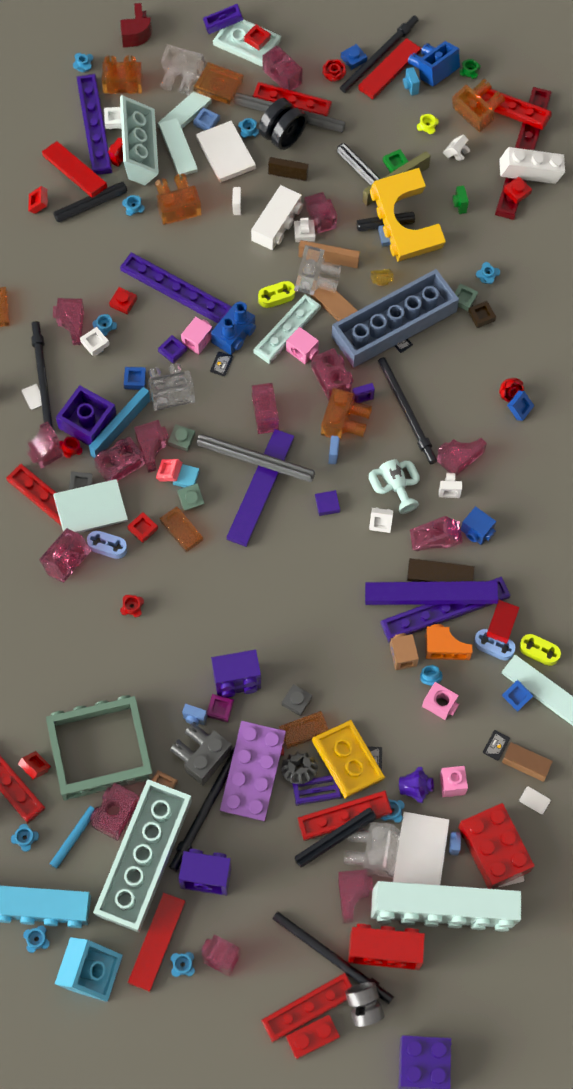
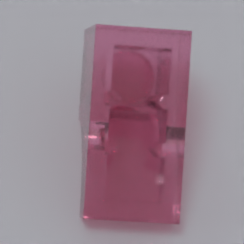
M323 192L304 197L310 217L314 220L317 234L335 229L337 213L331 199H326Z
M57 298V306H53V318L57 319L58 326H62L70 332L73 345H81L80 337H82L84 318L82 299Z
M159 420L134 427L136 439L148 473L156 470V456L162 448L166 447L165 439H168L165 426L161 427Z
M48 421L41 424L37 436L28 443L30 451L27 454L33 464L37 462L39 467L43 468L63 457L59 439Z
M482 438L471 443H460L455 439L449 443L445 442L438 449L437 462L449 473H455L456 477L485 453L487 443Z
M447 516L410 529L412 550L415 551L429 548L446 549L463 542L460 522Z
M367 869L338 872L343 924L353 922V911L356 904L362 898L368 897L369 890L373 889L372 876H367Z

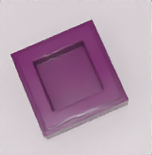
M212 694L207 717L228 722L234 699Z

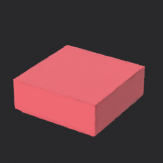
M162 459L156 479L160 482L177 481L183 462L179 459Z

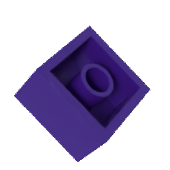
M79 385L56 416V420L60 430L89 446L117 416L115 404Z
M256 649L211 657L217 695L223 698H230L235 696V693L244 692L245 694H252L261 689V672Z
M190 849L189 852L183 851L179 874L181 889L227 896L232 869L231 858H227L226 854L217 852L213 853V855L203 854L202 850Z
M402 1035L400 1038L399 1089H450L451 1038Z

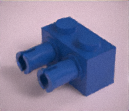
M444 41L436 48L426 43L421 51L424 55L423 57L413 53L408 58V64L419 69L420 79L433 87L460 68L459 48L447 41Z
M236 302L211 331V343L230 355L235 350H239L244 343V339L248 335H252L256 329L255 315L247 311V305L244 302Z

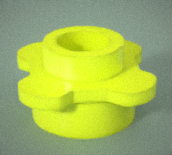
M431 114L422 115L420 123L417 124V129L428 132V134H434L439 120Z

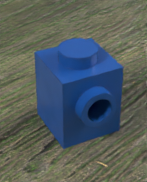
M475 506L462 522L460 530L466 534L469 540L482 545L485 540L489 541L494 536L496 521Z

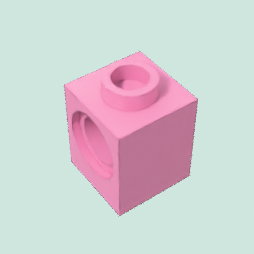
M195 317L181 334L182 343L199 355L211 340V331L213 330L211 324L206 320H200Z
M301 327L286 340V351L304 364L310 359H315L319 353V340Z
M434 682L423 701L422 707L446 720L449 714L453 716L459 706L456 703L459 695ZM442 698L445 699L448 704L446 706H441L437 703L436 700Z
M465 766L442 768L439 775L442 798L465 795L468 790Z

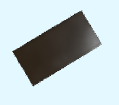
M270 157L268 174L307 181L309 164Z

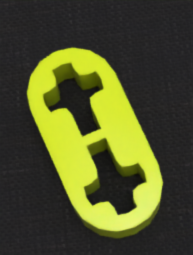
M283 281L264 287L258 293V302L264 308H271L290 302L295 298V286L289 281ZM286 289L287 291H290V293L286 294V292H283V290ZM267 295L270 297V300H267L264 296Z
M533 634L523 636L519 644L522 654L544 665H555L561 656L558 646ZM529 641L533 642L531 649L526 648V643H529ZM549 651L554 652L551 659L547 658V653Z

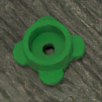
M473 59L463 61V67L459 72L460 75L476 79L478 77L477 72L481 67L480 64Z

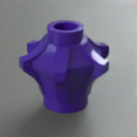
M418 767L413 773L399 778L400 794L410 796L418 803H423L426 795L434 791V780L424 773L423 767Z

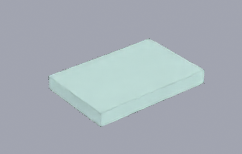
M243 20L221 29L214 38L213 45L264 67L280 43L281 36L264 29L271 33V39L260 50H257L244 41V36L255 24Z
M117 479L58 492L53 495L64 536L127 522L128 520Z

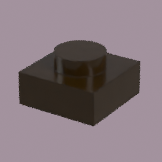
M488 301L472 306L468 310L477 328L496 321V315Z

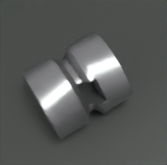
M374 982L361 983L345 991L348 1004L353 1007L351 1015L355 1026L371 1025L385 1017L381 1003L376 1001L379 995Z

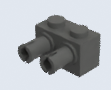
M193 722L190 724L191 728L188 727L185 734L196 741L200 747L196 751H192L178 739L175 742L176 746L173 744L170 751L185 762V772L203 786L230 755L232 744L216 731L207 734Z

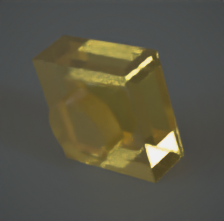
M391 269L370 271L371 280L376 285H388V282L394 281Z

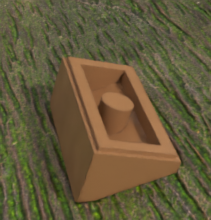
M512 742L502 760V763L542 782L546 779L553 762Z

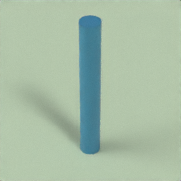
M89 806L49 863L52 867L57 869L96 814L97 810Z

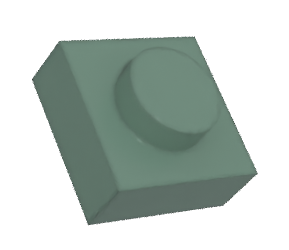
M459 284L455 291V295L459 299L458 307L468 311L476 300L478 291Z
M175 424L168 440V446L188 452L195 436V430Z
M198 483L177 490L184 511L204 504Z

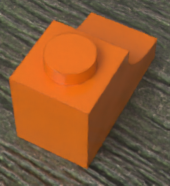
M434 624L431 627L427 626L425 634L426 659L470 660L472 644H465L454 638L450 633V627H444L441 624Z

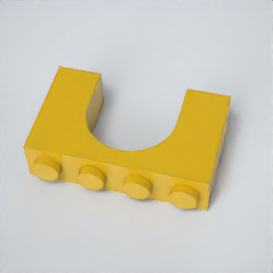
M419 168L376 180L370 189L371 198L373 201H376L378 206L377 215L384 223L383 231L385 237L391 241V254L393 257H396L397 262L441 249L446 243L440 224L411 230L403 227L394 215V205L398 201L423 193L426 185Z

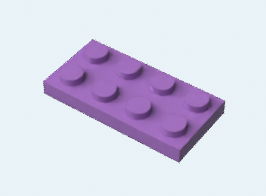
M241 721L220 811L265 822L286 731Z

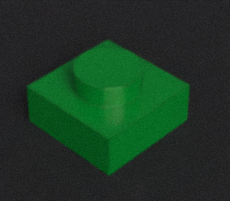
M401 149L383 156V162L390 173L409 162Z
M464 185L457 186L455 195L452 196L453 205L457 207L459 214L467 213L469 203Z

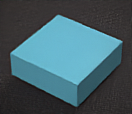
M182 464L178 479L173 481V485L184 488L196 484L200 472L199 468Z

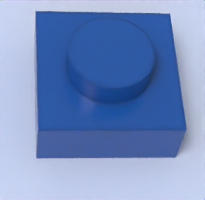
M357 44L341 52L342 60L351 70L367 61L366 54Z
M125 367L124 389L140 390L143 387L145 388L146 367Z
M518 391L507 406L517 420L523 421L533 409L534 404L525 391Z
M519 680L502 694L504 699L517 712L534 696Z

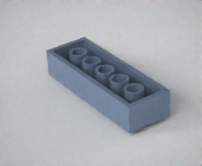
M437 269L332 324L331 337L354 368L457 312L459 299Z

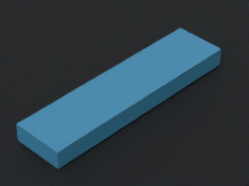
M141 388L89 445L90 454L93 458L97 460L150 402V394L146 388Z

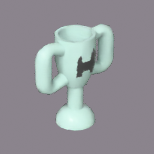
M397 459L389 460L383 463L379 469H374L369 473V480L377 493L385 494L391 490L397 492L401 500L399 506L400 514L409 513L419 506L418 501L413 498L409 499L405 491V486L416 485L420 481V475L411 461L405 460L399 463ZM404 467L407 468L412 479H405L402 470ZM377 475L383 477L384 482L387 484L385 487L381 486Z

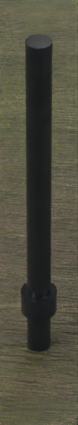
M414 15L406 23H402L397 28V32L340 86V90L345 93L388 50L402 37H406L410 33V29L419 21L418 18Z
M34 321L32 322L33 336L31 341L32 346L35 348L45 435H52L53 425L43 353L44 337L41 335L40 322Z
M380 358L378 363L418 440L417 444L421 452H424L430 464L436 463L437 458L431 449L432 444L429 438L425 437L386 358Z
M235 746L184 840L179 842L176 848L177 853L169 866L170 869L178 871L182 863L183 851L189 852L192 849L191 845L228 778Z
M277 911L273 917L274 921L360 984L374 982L379 998L390 1004L394 996L379 986L380 983L374 978H368Z

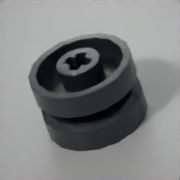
M280 98L265 111L260 120L258 132L267 140H271L280 150H286L301 136L307 124V115L299 108H294V105L287 99Z

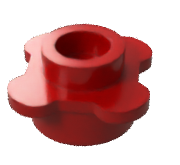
M66 437L64 441H59L58 447L63 450V455L67 458H71L76 454L81 455L83 449L80 448L79 440L75 437Z
M125 595L123 597V607L120 608L121 614L124 616L127 614L134 617L141 616V605L144 604V599L140 596Z

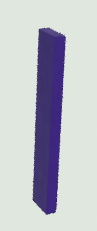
M96 74L76 76L92 171L97 175L112 173Z
M132 252L120 266L122 272L216 323H219L232 308V306Z
M274 429L264 454L285 461L294 441V435ZM258 465L228 532L227 540L247 547L280 472Z
M502 576L490 580L497 581L498 601L510 598L511 595ZM425 604L381 620L380 624L388 642H390L391 638L397 634L405 633L406 635H411L427 629V626L431 627L434 624H441L492 604Z
M497 581L365 582V605L498 604Z

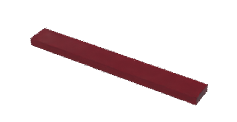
M533 87L528 103L547 110L552 91ZM522 122L515 148L535 151L541 129ZM506 177L495 212L496 216L511 220L515 219L519 203L516 204L503 191L504 186L515 178Z

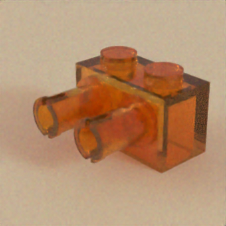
M112 55V61H110V56L104 58L102 64L104 93H142L143 74L141 62H136V58L132 55L131 61H129L128 55L124 58V62H117L116 58Z
M483 79L474 89H471L466 84L452 97L453 108L478 132H481L494 120V110L505 102L504 96L500 95L499 91L487 102L481 98L492 89L491 84L486 79Z
M179 174L174 177L178 188L175 191L170 192L166 179H162V185L160 179L155 182L159 194L156 195L157 207L163 225L201 215V202L195 185L189 187L185 174H181L182 179H180Z
M333 388L321 424V435L331 438V435L339 436L340 441L345 432L363 437L367 424L351 421L349 416L353 414L369 419L372 406L355 402L353 399L354 393Z

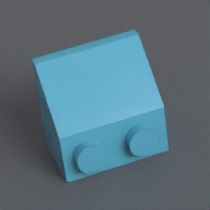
M70 937L55 985L108 1002L123 955L90 940Z

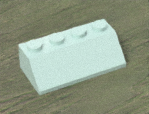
M122 95L120 97L124 166L129 180L145 186L159 174L155 109Z

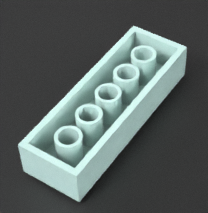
M147 779L93 913L95 916L140 933L191 805L192 798L190 795Z
M378 881L372 889L371 919H377L378 923H391V920H398L403 925H414L415 922H424V926L437 927L439 923L448 924L449 928H462V925H470L471 929L485 930L486 927H495V931L506 932L521 920V891Z

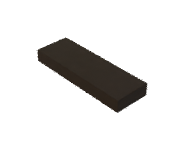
M410 558L407 581H473L475 566Z

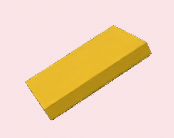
M352 720L312 738L311 741L345 799L385 779L384 774Z

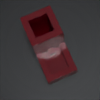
M134 3L135 19L120 20L123 48L140 46L151 37V17L147 18L146 10L142 11V3Z

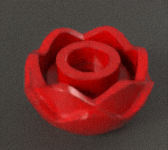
M339 59L328 60L323 65V75L329 81H340L346 75V66Z
M518 378L504 380L499 389L500 397L507 402H510L518 391H524L523 382Z

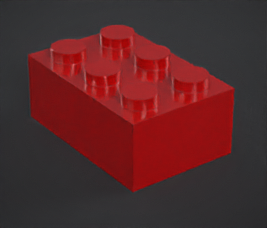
M503 803L460 822L458 829L488 889L497 888L531 872L534 868V864Z
M357 924V927H352L350 933L348 963L420 970L423 964L425 933H419V930L414 928H405L404 932L395 931V927L381 926V929H372L369 924Z

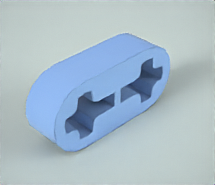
M92 531L87 536L88 547L95 553L115 559L123 558L127 553L126 541L121 537L102 531ZM97 538H100L102 543L94 545L92 540L96 541ZM118 544H120L121 549H118L117 552H115L112 546L116 547Z
M482 629L477 632L474 645L478 650L504 661L512 658L515 652V644L512 640L509 639L506 644L488 637V642L484 645L481 644V639L486 636L488 630ZM504 645H507L508 651L504 654L501 651Z

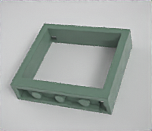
M125 695L111 702L103 700L90 707L77 706L73 708V711H56L51 713V716L46 717L59 786L64 801L153 779L135 696ZM131 709L143 766L67 784L55 726Z

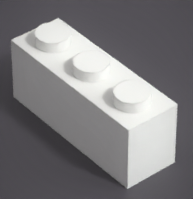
M508 147L500 158L501 177L515 179L520 177L522 180L556 184L565 173L563 154Z
M280 185L251 229L252 241L273 251L276 244L279 245L281 243L285 230L291 228L295 215L300 214L303 208L301 203L302 195Z

